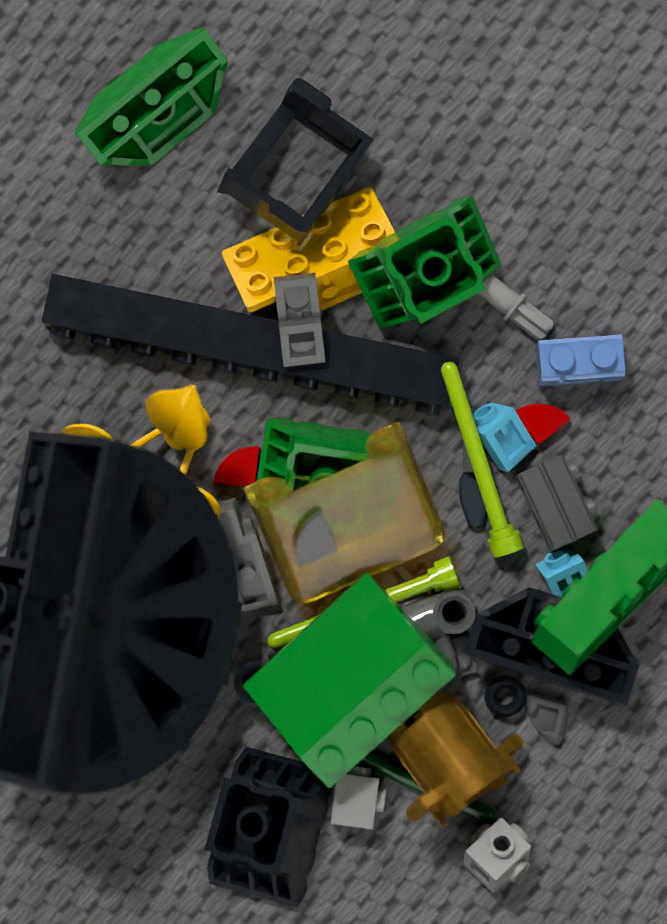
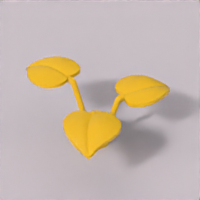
M195 385L175 390H161L151 394L146 400V411L156 429L131 444L142 447L163 434L166 443L176 450L186 449L180 470L185 474L194 452L205 444L207 438L206 428L210 424L209 414L201 405ZM89 424L68 425L61 432V434L113 439L106 431ZM199 488L220 520L218 511H220L221 507L210 493Z

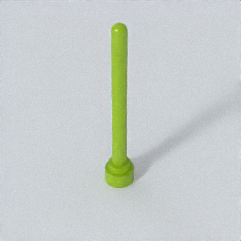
M446 362L441 367V373L492 527L489 531L490 539L487 542L492 557L505 556L521 550L524 545L519 530H514L513 524H508L458 368L455 363Z
M448 556L433 562L434 567L427 569L428 574L396 585L385 591L399 603L435 589L436 593L442 590L446 592L459 589L461 585L453 563ZM316 617L270 634L267 640L269 647L280 649L286 646Z

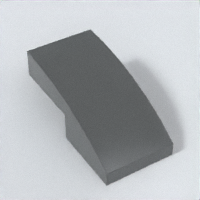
M306 273L274 277L284 367L325 362L316 274Z

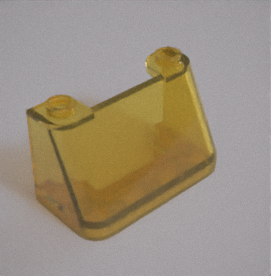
M399 421L376 430L367 439L365 446L369 459L291 492L287 482L279 477H266L243 487L292 600L298 603H309L353 585L366 572L374 576L430 552L443 542L445 532ZM323 510L338 552L298 567L294 546L299 532L310 516Z

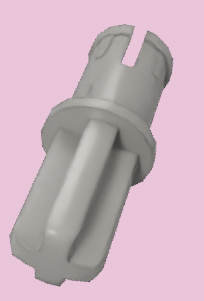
M491 273L483 282L486 289L476 295L482 297L504 314L503 320L508 321L510 319L536 340H543L552 329L553 321L527 302L524 293L521 296Z

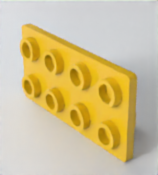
M367 187L332 202L301 246L297 245L296 240L275 227L223 250L222 256L248 312L256 311L276 302L274 277L306 273L316 274L319 310L322 311L362 293L348 260L359 251L375 246L383 238L395 231L373 189Z

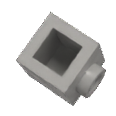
M354 766L336 782L331 824L373 830L375 812L383 813L386 787L378 786L379 777L371 776L372 768Z

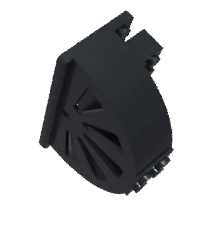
M29 431L5 557L0 556L1 781L36 791L81 795L101 793L133 783L162 766L190 740L213 707L222 686H227L229 673L233 666V652L237 631L241 623L240 614L243 604L238 599L236 570L227 536L217 514L197 485L175 465L147 449L107 437Z

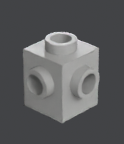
M499 818L492 826L486 823L470 839L472 845L465 851L463 863L494 894L508 879L512 882L517 881L529 868L530 863L528 860L531 851V845L528 844L530 842L529 837L518 825L514 823L509 825L502 818Z

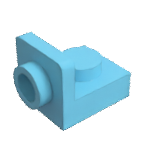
M490 403L481 406L474 412L473 417L481 442L499 470L509 472L537 446L513 407Z
M573 547L556 549L548 553L543 561L536 564L537 570L545 580L550 594L559 597L562 596L566 588L576 578L581 580L588 572L584 560Z

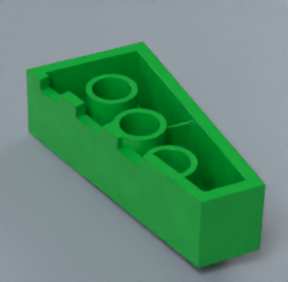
M656 499L633 525L618 538L616 543L592 563L588 572L581 580L576 578L566 588L561 596L563 599L555 607L549 604L536 618L534 624L538 628L532 643L567 674L571 675L667 580V507Z

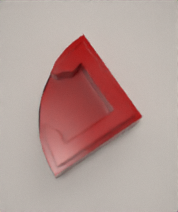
M530 404L516 410L520 420L538 446L571 419L562 410L547 404Z
M244 447L228 455L219 465L213 483L255 488L260 447Z

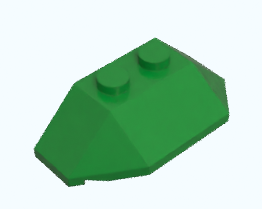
M203 27L158 44L94 97L74 133L101 166H111V164L152 166L215 114L228 59Z

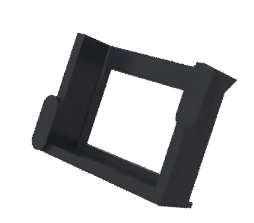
M301 78L293 80L286 91L282 103L233 169L228 168L224 173L217 191L218 193L230 195L296 240L298 246H301L351 177L374 140L330 109L332 105L331 99ZM293 119L347 154V157L304 216L248 181Z

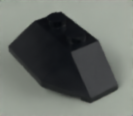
M528 587L476 614L464 655L581 694L625 706L628 705L639 663L632 654L619 628L569 675L532 643L538 628L534 624L536 618L549 604L555 607L563 599L562 597Z

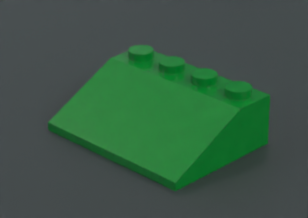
M366 572L243 684V687L303 762L331 788L451 680L456 673L453 661L382 586Z

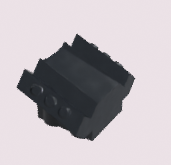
M245 747L235 761L231 778H223L204 849L211 852L207 865L209 884L298 907L306 894V877L314 864L317 842L328 810L327 799L332 793L334 785L329 788L302 761Z

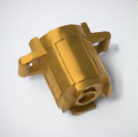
M449 690L446 692L442 691L427 700L418 708L419 712L410 718L405 725L402 723L387 736L392 742L390 747L424 792L406 809L407 818L417 822L430 812L441 828L447 825L445 821L447 818L457 815L489 789L494 793L508 782L505 776L511 771L514 775L520 772V768L511 757L523 747V740L517 734L510 735L501 745L495 747L461 699L454 697Z

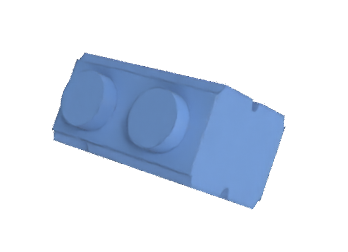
M622 335L538 340L535 346L538 387L597 383L599 380L613 382L621 381L625 377Z

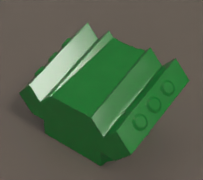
M472 195L454 200L446 208L420 218L383 238L375 246L359 251L348 260L379 329L408 320L418 321L419 323L427 321L486 289L482 281L501 265V261Z
M281 417L267 419L253 507L267 515L283 517V523L301 526L305 525L306 520L310 516L323 510L329 528L333 531L356 534V529L368 531L390 529L404 440L390 434L374 435L358 429L336 428L313 422L297 423Z

